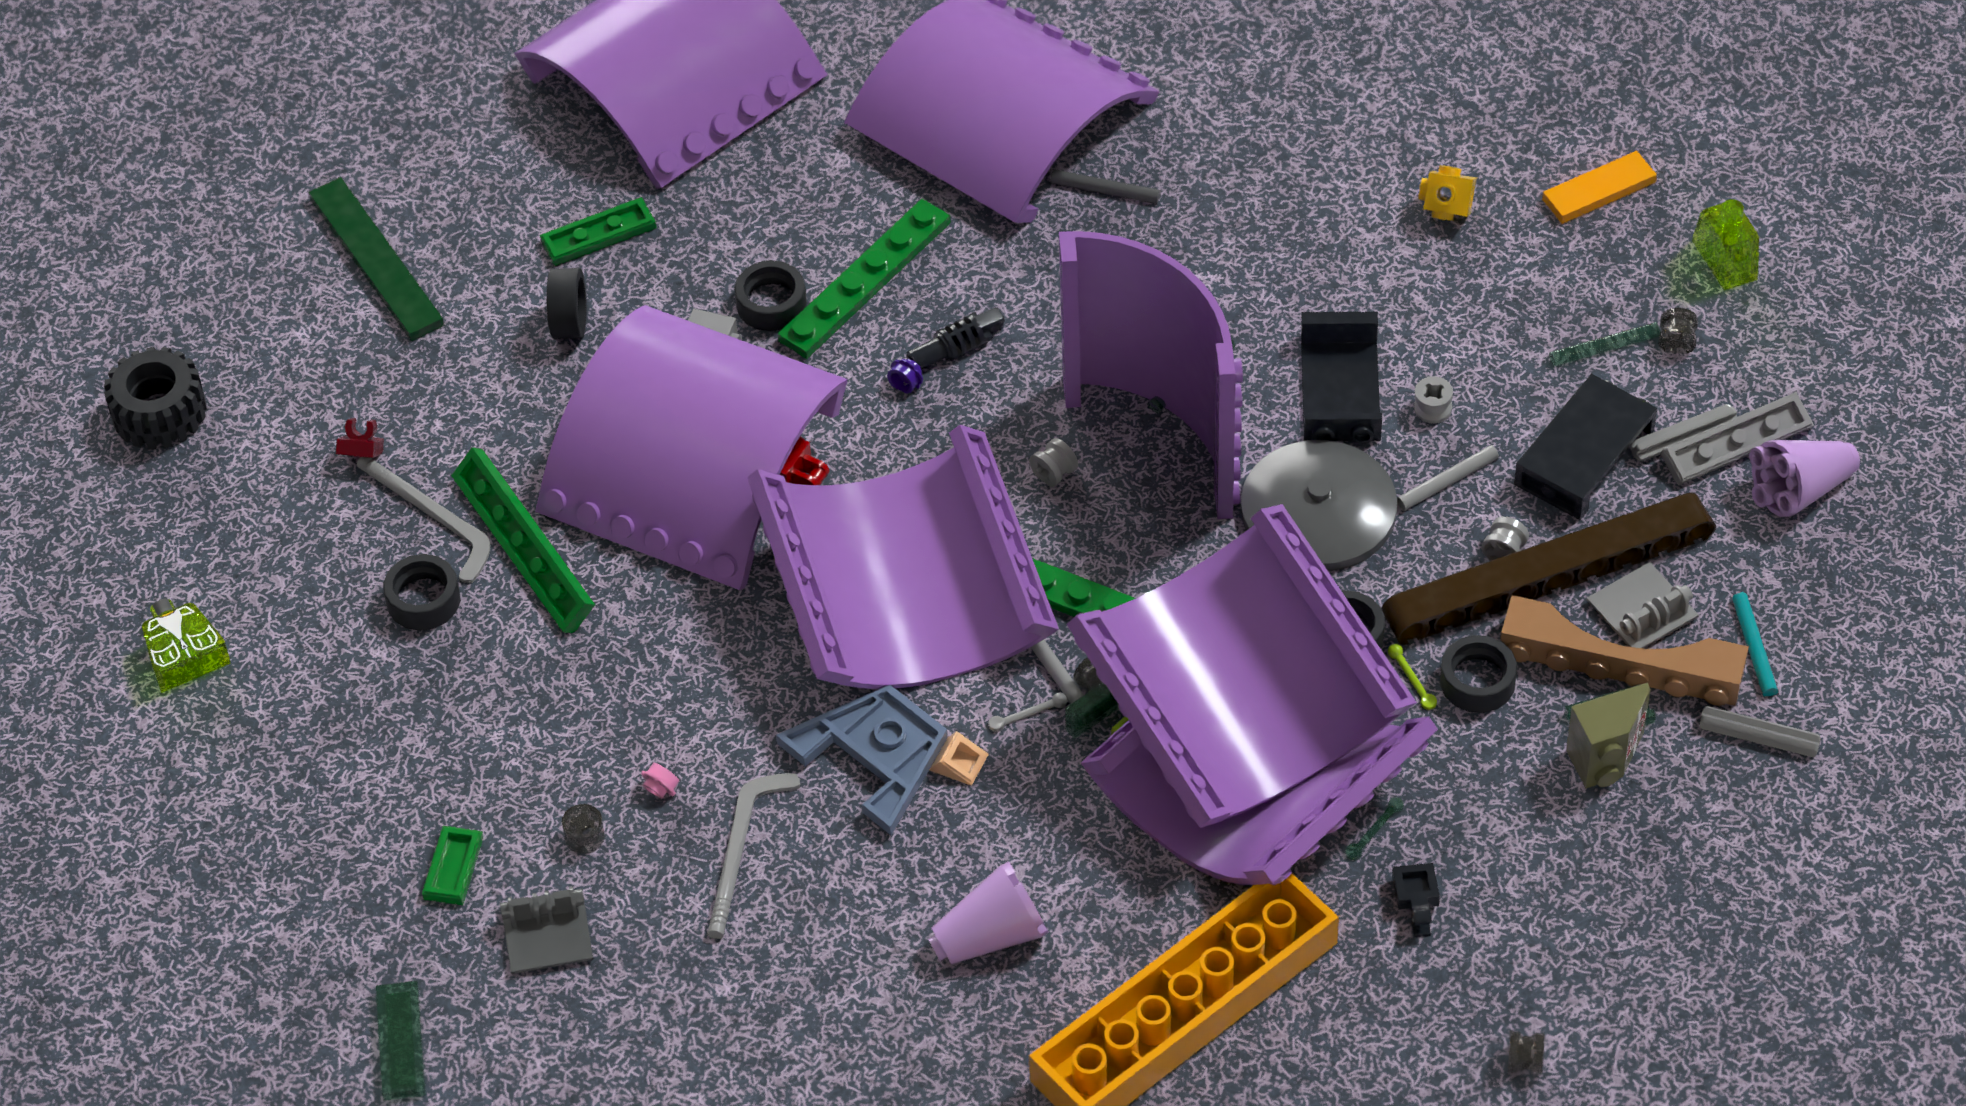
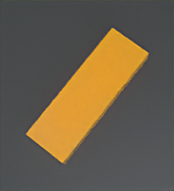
M1634 151L1543 191L1542 200L1561 224L1656 183L1657 174L1639 152Z

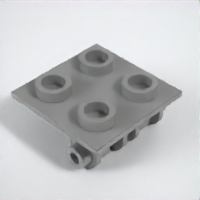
M1651 562L1604 587L1586 599L1629 647L1644 649L1699 617L1698 613L1689 605V601L1693 599L1690 588L1686 585L1682 587L1676 585L1673 587Z

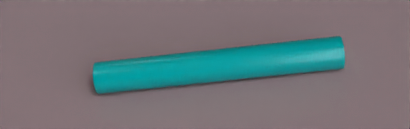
M1744 592L1737 593L1732 597V601L1746 645L1749 646L1748 651L1764 697L1777 695L1778 688L1748 595Z

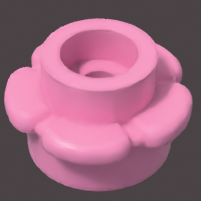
M652 763L648 771H642L641 775L646 780L643 787L648 792L661 799L664 798L666 793L671 796L676 794L674 789L680 780L672 772L657 763Z

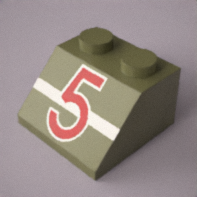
M1648 683L1571 707L1566 751L1585 788L1595 785L1607 787L1624 776L1644 734L1650 696Z

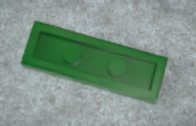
M642 197L543 233L540 235V241L555 267L654 230L657 227L655 219Z

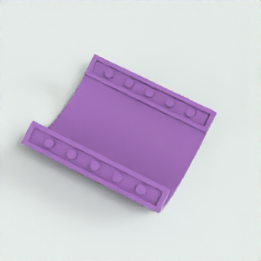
M595 0L514 53L533 83L539 82L558 69L581 86L621 130L639 156L637 160L657 189L662 188L827 76L826 71L810 45L777 0Z
M947 0L917 19L892 44L862 86L844 123L1015 223L1032 222L1039 209L1029 204V201L1052 164L1074 137L1087 124L1111 106L1127 99L1137 104H1153L1160 91L1148 85L1150 80L1147 77L1136 72L1128 74L1119 69L1121 63L1115 59L1104 55L1101 58L1091 53L1093 48L1090 45L1075 39L1071 42L1062 37L1064 31L1058 27L1046 23L1043 26L1034 21L1036 16L1033 13L1022 8L1012 9L1006 5L1008 0Z
M1082 231L1059 232L1062 368L1066 408L1081 407L1080 384L1112 387L1135 393L1170 410L1198 435L1213 458L1217 520L1233 518V505L1240 504L1238 481L1241 480L1239 461L1241 441L1240 434L1235 432H1242L1239 408L1242 407L1241 384L1238 382H1243L1241 358L1234 359L1229 327L1216 299L1203 282L1189 269L1155 248L1109 234Z
M644 305L626 316L612 330L598 348L579 379L563 413L550 449L535 512L741 590L745 588L748 582L755 554L753 547L762 520L758 508L752 500V490L747 477L757 469L780 475L794 445L817 412L831 418L839 415L848 379Z
M959 425L949 432L954 448L908 469L860 482L838 485L787 483L784 476L757 469L747 477L752 490V500L760 513L764 525V534L770 542L775 557V566L781 574L787 591V600L793 608L799 626V635L805 643L810 657V667L817 679L866 689H880L888 685L894 688L926 685L999 663L1032 647L1059 630L985 432Z
M1283 504L1260 509L1250 518L1254 523L1251 528L1215 554L1171 581L1109 610L1101 612L1099 609L1076 615L1066 624L1074 635L1077 646L1085 652L1095 667L1098 678L1108 687L1118 702L1121 713L1129 719L1141 737L1142 745L1152 754L1162 769L1165 780L1173 786L1185 804L1188 815L1196 821L1200 828L1246 812L1300 784L1366 742L1417 703Z
M1429 716L1407 719L1401 726L1388 725L1333 764L1284 793L1239 815L1202 828L1188 815L1185 804L1173 786L1165 780L1162 769L1152 754L1142 745L1141 737L1129 720L1085 758L1081 765L1125 816L1184 863L1209 876L1229 883L1240 885L1271 884L1274 886L1284 881L1291 874L1292 870L1290 867L1299 859L1307 858L1319 848L1318 841L1324 835L1333 833L1341 828L1347 821L1345 816L1353 808L1361 807L1374 797L1373 790L1381 782H1387L1397 776L1402 770L1400 765L1408 757H1414L1421 753L1429 744L1427 739L1438 729Z

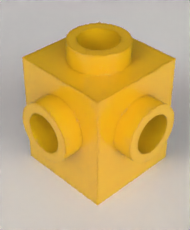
M1440 165L1439 172L1431 171L1429 172L1428 179L1422 178L1419 200H1424L1423 209L1432 211V218L1453 221L1454 215L1469 216L1471 214L1477 178L1461 175V168ZM1443 187L1450 189V199L1443 197L1441 193Z

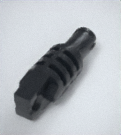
M997 307L979 315L976 312L968 314L963 319H959L953 324L937 330L930 341L907 351L906 358L916 362L921 370L942 359L953 361L957 357L965 355L968 351L971 352L976 347H981L991 341L993 338L991 334L1003 329L1005 318Z

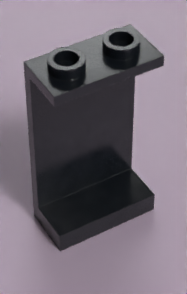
M1378 311L1301 312L1304 441H1353L1357 444L1381 441L1382 413H1380L1377 354Z
M1590 374L1516 463L1514 485L1572 517L1581 520L1589 510L1591 492L1642 431L1647 434H1651L1654 431L1657 408L1650 405L1645 399L1637 398L1618 388L1614 383Z

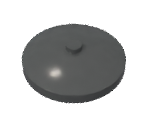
M1328 440L1295 442L1269 453L1250 471L1241 494V515L1246 531L1254 525L1250 518L1260 509L1283 504L1327 571L1351 567L1375 554L1391 535L1397 516L1396 490L1390 476L1380 463L1367 453L1353 446Z

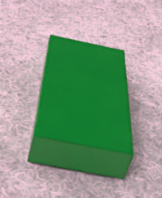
M450 826L442 827L423 888V900L457 905L464 904L484 838L482 831Z

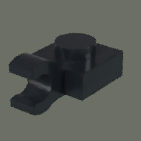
M1425 863L1392 867V881L1398 910H1411L1414 938L1431 936L1430 924H1432L1430 907L1439 906L1440 901L1434 864Z

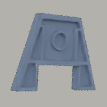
M891 685L884 686L776 735L777 744L805 767L834 742L886 784L862 804V813L891 836L948 738L947 729Z

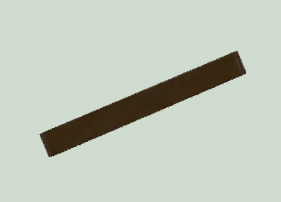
M1682 494L1397 593L1388 598L1381 609L1397 641L1402 645L1409 644L1408 640L1417 638V640H1421L1444 632V628L1450 625L1455 628L1481 619L1480 615L1489 613V615L1504 611L1508 609L1512 595L1535 600L1552 594L1551 590L1560 587L1561 590L1587 582L1588 577L1596 575L1598 578L1624 569L1622 565L1628 563L1635 565L1658 557L1659 552L1666 550L1670 553L1695 544L1694 540L1700 538L1703 541L1707 540L1715 532L1716 524L1697 494Z

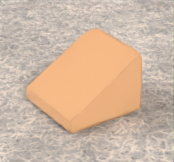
M956 731L947 738L930 771L972 785L989 754Z

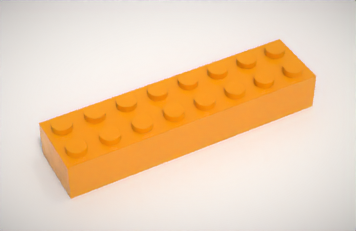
M1292 873L1284 881L1274 886L1271 884L1253 885L1029 1055L1030 1082L1054 1106H1127L1338 943L1339 916Z

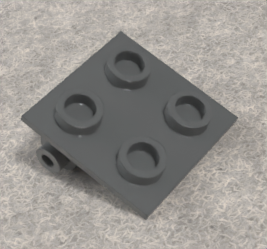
M570 886L569 890L553 892V894H549V890L544 891L545 895L542 896L532 893L531 898L512 899V897H507L508 902L500 903L511 974L594 960L583 889L574 890L573 886Z

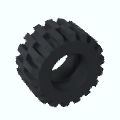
M148 347L145 352L140 353L139 350L132 352L131 357L128 359L125 357L121 358L117 362L119 367L111 368L108 373L109 379H106L104 383V395L114 428L117 433L120 432V436L124 441L128 442L131 439L133 446L139 448L142 447L143 443H147L148 449H157V444L161 443L164 444V448L173 446L172 441L178 439L180 443L187 440L186 433L188 431L195 434L199 429L197 422L203 423L206 417L204 410H207V403L198 369L195 368V364L190 358L186 359L185 354L180 351L172 353L171 348L162 347L161 350H155V347ZM155 394H167L156 400L144 401L147 397Z

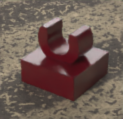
M349 418L345 423L347 435L337 438L336 454L370 458L382 454L384 438L373 437L377 432L376 420L367 421L366 432L361 434L356 430V418Z

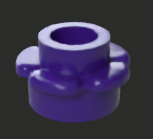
M901 359L900 361L894 360L891 363V370L888 372L887 378L892 387L906 394L911 393L915 387L920 388V384L923 383L922 370L916 362L910 359Z

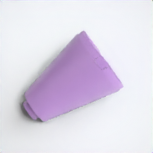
M1008 861L1000 865L931 928L935 936L928 940L940 961L948 957L950 963L954 964L1042 938V936L1049 932Z

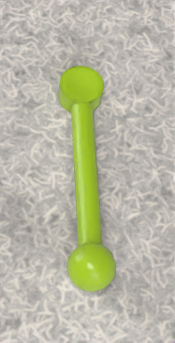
M1396 643L1390 645L1387 651L1388 655L1392 659L1397 660L1421 697V706L1426 710L1434 709L1437 705V698L1426 692L1402 655V646Z

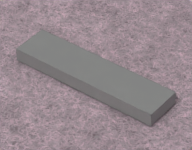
M1797 392L1667 446L1662 449L1660 454L1673 479L1678 485H1681L1749 456L1752 448L1760 446L1766 441L1786 440L1810 430L1814 424Z

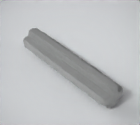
M1725 404L1648 434L1632 442L1630 445L1632 454L1638 461L1643 462L1660 455L1662 449L1736 418L1737 412L1730 404Z
M1706 706L1703 709L1700 719V728L1810 757L1816 756L1821 741L1820 735L1710 706Z

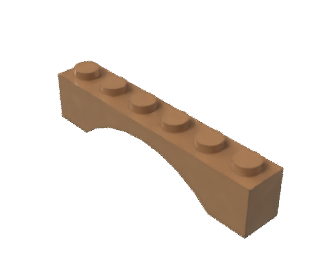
M1513 595L1511 596L1500 639L1513 652L1516 662L1532 661L1542 663L1556 671L1574 670L1586 673L1593 679L1602 680L1610 678L1624 681L1631 687L1648 683L1649 687L1665 690L1672 696L1683 697L1688 695L1705 699L1708 703L1716 706L1725 704L1736 706L1749 646L1712 638L1669 649H1642L1622 646L1599 639L1581 630L1563 617L1550 603Z

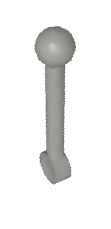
M1056 693L1051 700L1007 717L993 716L989 719V728L994 732H999L1004 729L1005 725L1052 707L1063 708L1067 704V697L1063 693Z

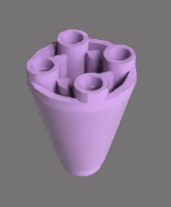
M1766 441L1760 446L1752 448L1749 453L1754 482L1752 498L1757 506L1761 508L1767 506L1772 513L1779 517L1793 516L1851 477L1860 466L1858 451L1851 443H1843L1842 441Z

